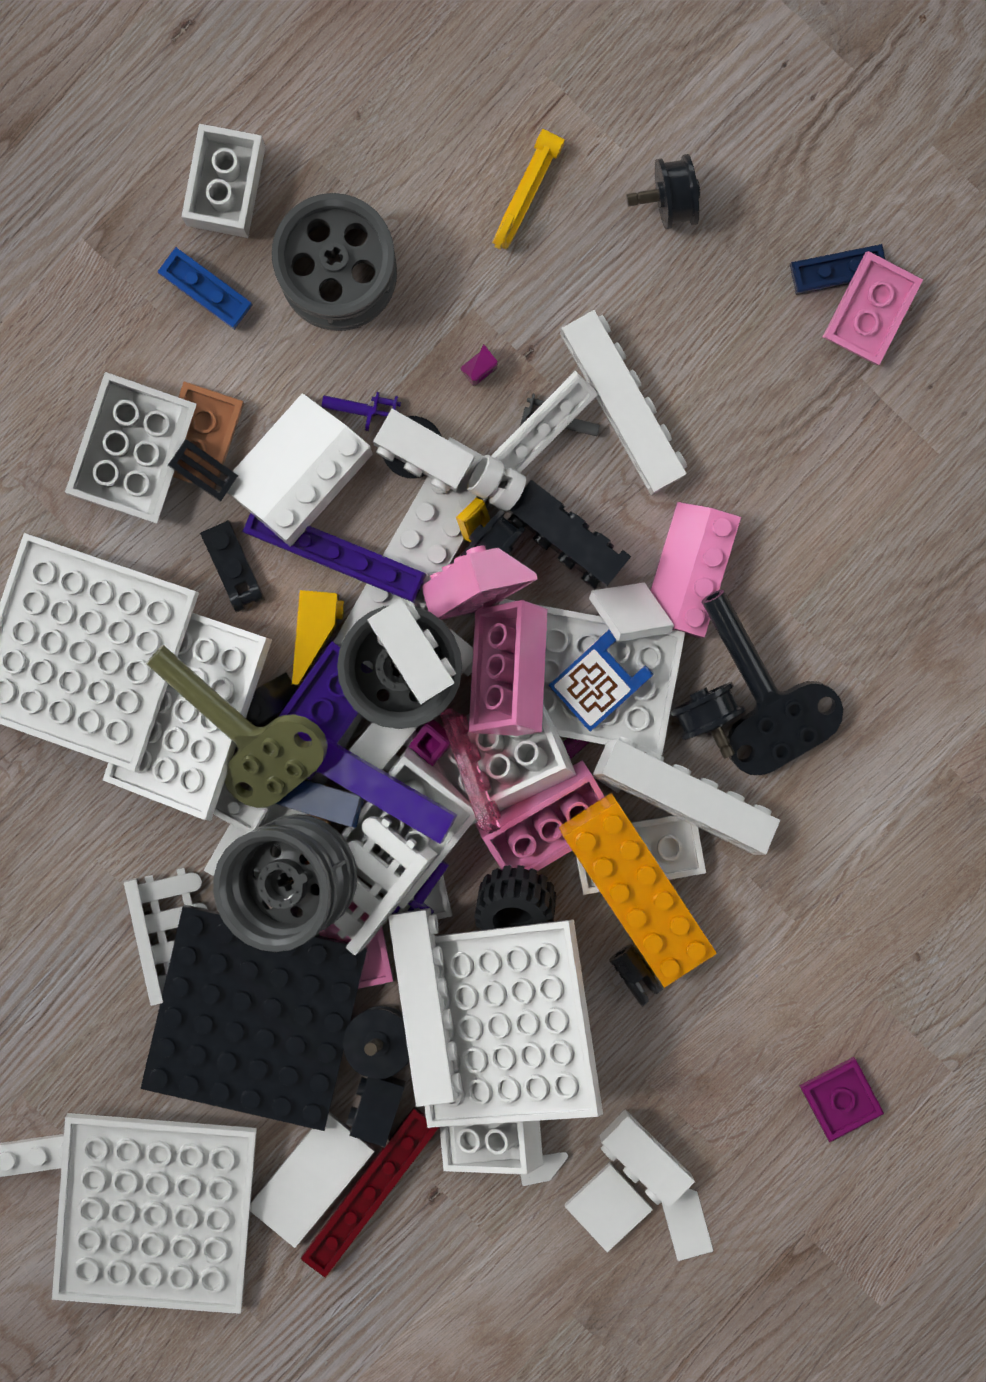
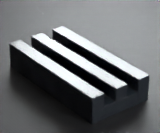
M187 439L183 441L167 465L219 502L222 501L239 476ZM186 449L226 475L228 480L224 482L185 455ZM181 459L222 489L219 492L181 467L177 462Z

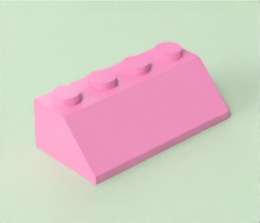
M677 502L650 589L674 624L672 630L682 631L686 635L699 639L705 638L710 617L702 604V600L720 589L741 517L709 507Z
M477 546L466 551L467 555L455 558L454 563L442 567L441 572L430 575L431 580L422 585L421 588L428 612L443 620L475 613L477 609L494 606L538 578L534 571L500 548L486 550L485 546Z
M519 600L475 611L469 732L512 736L542 732L548 609Z
M583 761L573 765L576 776L475 823L483 841L501 870L504 869V866L511 865L512 868H517V865L524 866V869L527 870L533 868L539 871L572 851L564 839L559 826L605 797Z

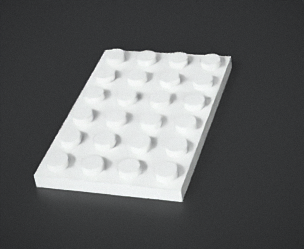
M504 599L499 602V605L514 602L515 600ZM538 605L548 609L543 705L559 736L606 745L607 741L619 740L620 737L635 742L637 744L636 749L642 752L652 751L662 755L685 632L672 630L671 633L620 642L616 641L607 649L631 677L645 665L654 675L590 732L548 685L588 650L609 628L601 616Z
M192 613L178 658L246 718L272 639ZM168 684L139 771L133 772L108 763L103 781L203 820L211 821L227 775V764L233 757L237 745Z

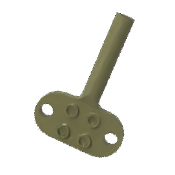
M162 645L146 662L154 672L238 746V751L227 764V775L224 782L232 796L243 804L255 808H263L277 803L315 772L323 762L328 746L325 734L317 724L308 718L295 714L282 715L265 727H256L165 645ZM298 732L307 733L312 741L301 739ZM239 782L249 784L253 790H245Z

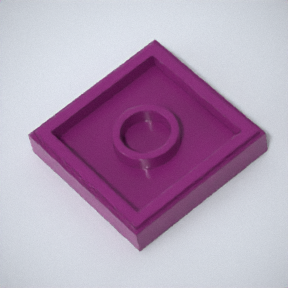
M854 1057L799 1085L829 1143L884 1114Z

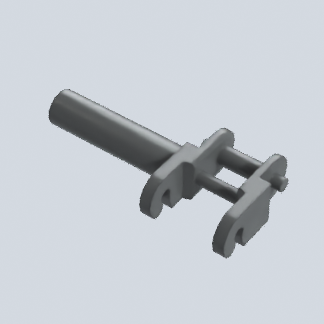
M534 393L532 398H527L530 406L529 408H524L520 426L526 421L527 417L534 413L532 412L533 405L541 406L545 402L535 399ZM574 419L565 429L597 437L600 425Z

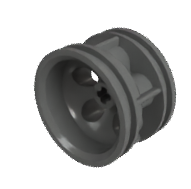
M319 194L305 199L293 207L282 219L276 230L272 244V264L275 276L289 305L302 319L321 329L346 331L366 325L386 308L392 298L397 282L394 245L385 221L366 202L346 194ZM321 226L330 228V235L323 242H314L308 237L310 232ZM351 229H360L368 237L363 245L354 247L345 241L346 233ZM338 254L341 263L335 262L333 266L330 265L328 258H334ZM302 257H310L315 262L313 272L303 277L296 275L293 272L296 261ZM359 263L370 265L375 270L374 278L368 283L355 281L352 276L354 266ZM329 280L338 282L343 288L341 297L334 302L325 301L320 296L323 284Z

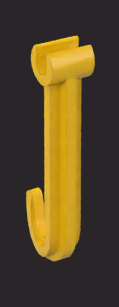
M545 129L541 130L534 146L536 151L492 241L495 244V248L499 250L502 248L507 249L512 243L553 158H558L565 139Z

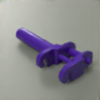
M379 392L376 393L375 397L372 396L371 401H374V406L324 395L321 407L366 416L365 431H369L372 416L381 415L387 417L389 412L377 410L378 403L393 406L392 409L396 410L397 406H401V402H398V396H395L394 400L380 397Z
M442 860L414 895V899L409 901L408 905H410L408 911H413L417 908H430L424 901L449 867L448 863ZM397 906L393 913H398L401 907Z

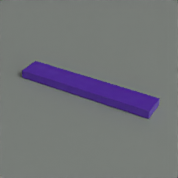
M251 513L242 531L250 536L415 603L427 575L424 572L311 526L305 529L304 533L291 547Z
M298 732L301 739L312 741L307 733ZM326 738L328 744L327 754L316 770L317 772L437 843L441 844L444 842L457 817L456 813Z

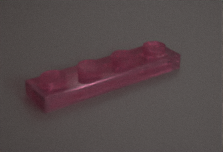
M452 708L444 710L440 716L479 829L489 834L500 830L501 827L498 819L501 818V813L496 802L490 799L488 790L491 789V785L485 772L480 770L478 761L481 760L479 750L474 743H471L468 736L469 722L464 714L461 715Z

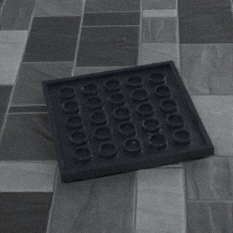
M184 904L162 993L163 1003H160L140 1089L325 1131L344 1051V1034L351 1021L368 947L354 955L345 948L349 942L316 935L305 944L292 950L280 952L259 950L247 945L236 937L223 922L219 912Z

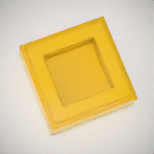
M477 497L456 516L462 536L469 542H472L468 538L480 524L485 527L491 520L485 502Z

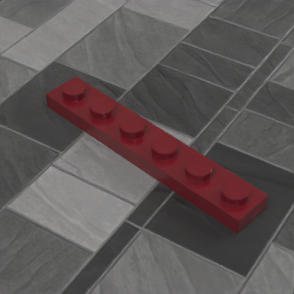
M416 1107L410 1111L386 1143V1146L382 1148L301 1255V1260L326 1278L439 1129V1127H427L426 1115Z

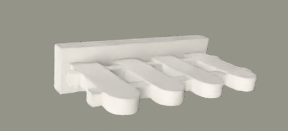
M376 816L367 818L362 824L364 834L369 837L366 843L363 844L359 840H353L348 843L355 859L356 868L361 869L376 882L371 889L357 878V888L353 902L358 907L354 912L348 908L345 914L334 923L340 929L337 934L342 939L346 936L352 939L345 948L354 955H357L370 943L387 921L388 916L393 913L437 856V853L429 846L419 852L414 848L417 842L413 838H410L408 841L402 838L389 827L392 821L387 817L383 820ZM375 844L379 845L394 858L390 865L371 851ZM400 865L406 868L402 875L396 872ZM382 889L388 892L383 899L378 895ZM364 912L369 915L365 922L360 919Z
M184 868L176 869L177 876L154 881L153 875L145 876L146 883L137 884L136 878L124 881L151 1006L163 1003L162 993L175 941L167 942L165 930L178 927L182 906L160 911L158 900L182 894L185 905L207 909L203 903L192 904L190 892L198 890L202 881L197 873L190 872L185 874ZM150 902L152 913L144 915L142 903ZM157 932L159 944L151 945L149 934ZM164 963L166 974L158 976L155 965Z

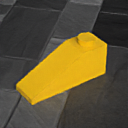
M300 590L292 684H302L335 630L337 619L343 620L344 601L339 600L338 593Z

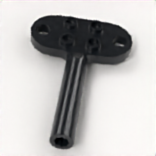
M718 590L706 596L702 600V604L756 701L754 709L735 722L727 735L729 744L735 752L729 758L737 768L749 775L771 773L835 734L842 722L844 710L841 699L836 692L829 686L817 681H806L786 691H779L725 591ZM830 697L832 700L831 708L826 712H819V701L822 698ZM743 745H750L752 748L750 756L746 759H739L737 757L738 749Z

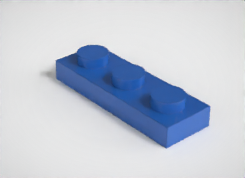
M177 247L174 248L157 271L160 276L234 330L253 306L249 300Z

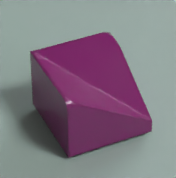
M483 344L480 352L462 365L460 369L469 382L476 386L497 369L498 361Z
M433 719L425 723L408 747L428 764L434 766L455 742L456 738Z

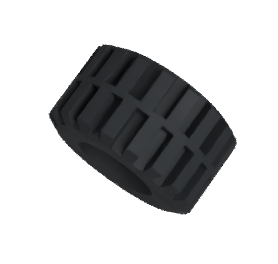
M511 865L504 866L503 870L499 868L492 870V875L487 874L479 886L474 916L477 928L488 930L554 922L557 898L552 882H547L548 877L544 874L538 875L537 870L533 868L527 870L524 869V866L517 865V868H512Z

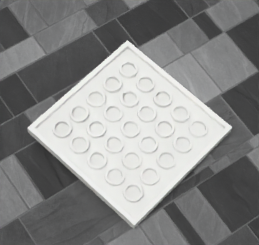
M24 533L0 601V724L130 771L138 772L168 683L154 672L146 662L162 645H165L178 657L199 592Z
M574 920L436 935V947L441 946L443 954V965H439L440 976L446 979L448 996L444 997L445 1010L450 1009L453 1026L452 1029H448L450 1041H455L457 1048V1060L453 1061L454 1071L460 1074L462 1092H458V1097L454 1102L424 1106L427 1127L587 1118L602 1115L603 1109Z
M67 1113L64 1126L52 1300L241 1314L257 1128Z

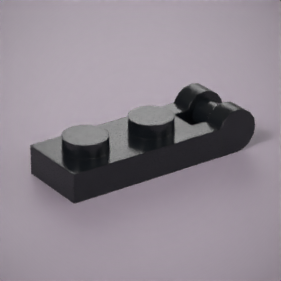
M227 520L201 532V537L236 613L245 609V605L253 601L259 603L265 600L230 521ZM246 582L249 590L239 594L236 586Z

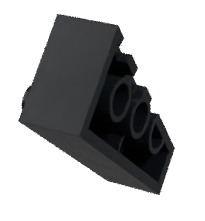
M530 480L516 504L507 511L511 515L508 520L517 528L526 527L534 533L535 536L532 539L543 549L548 550L551 547L559 554L557 560L570 570L575 567L584 575L581 579L594 590L598 586L601 589L606 588L631 556L624 550L619 554L614 551V545L610 539L602 533L596 531L592 533L589 530L590 526L585 520L572 511L566 512L563 503L533 480Z

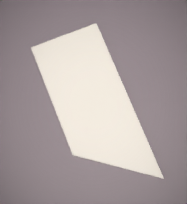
M688 1189L669 1209L662 1203L678 1261L713 1252L697 1191Z

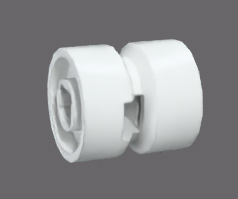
M485 455L473 469L468 480L467 490L482 499L489 497V502L492 505L507 512L520 498L526 484V477L512 468L504 470L502 462L490 455Z

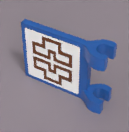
M610 629L548 685L590 732L654 675L646 665L633 677L623 669L607 651L617 641Z

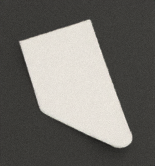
M561 1152L543 1155L542 1166L529 1174H520L522 1186L550 1181L567 1160L568 1154Z

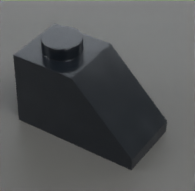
M287 672L255 689L246 719L254 726L259 727L280 714L298 690L292 684V680Z

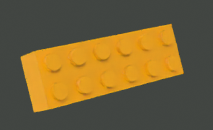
M612 793L559 826L564 839L664 988L717 954Z

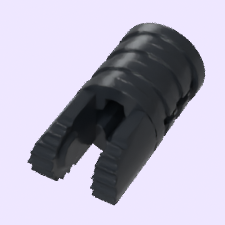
M632 944L622 948L609 959V962L614 965L615 970L619 972L620 977L642 1007L649 1002V998L639 984L641 979L652 993L658 994L663 990L649 968L640 959L638 953L635 952Z

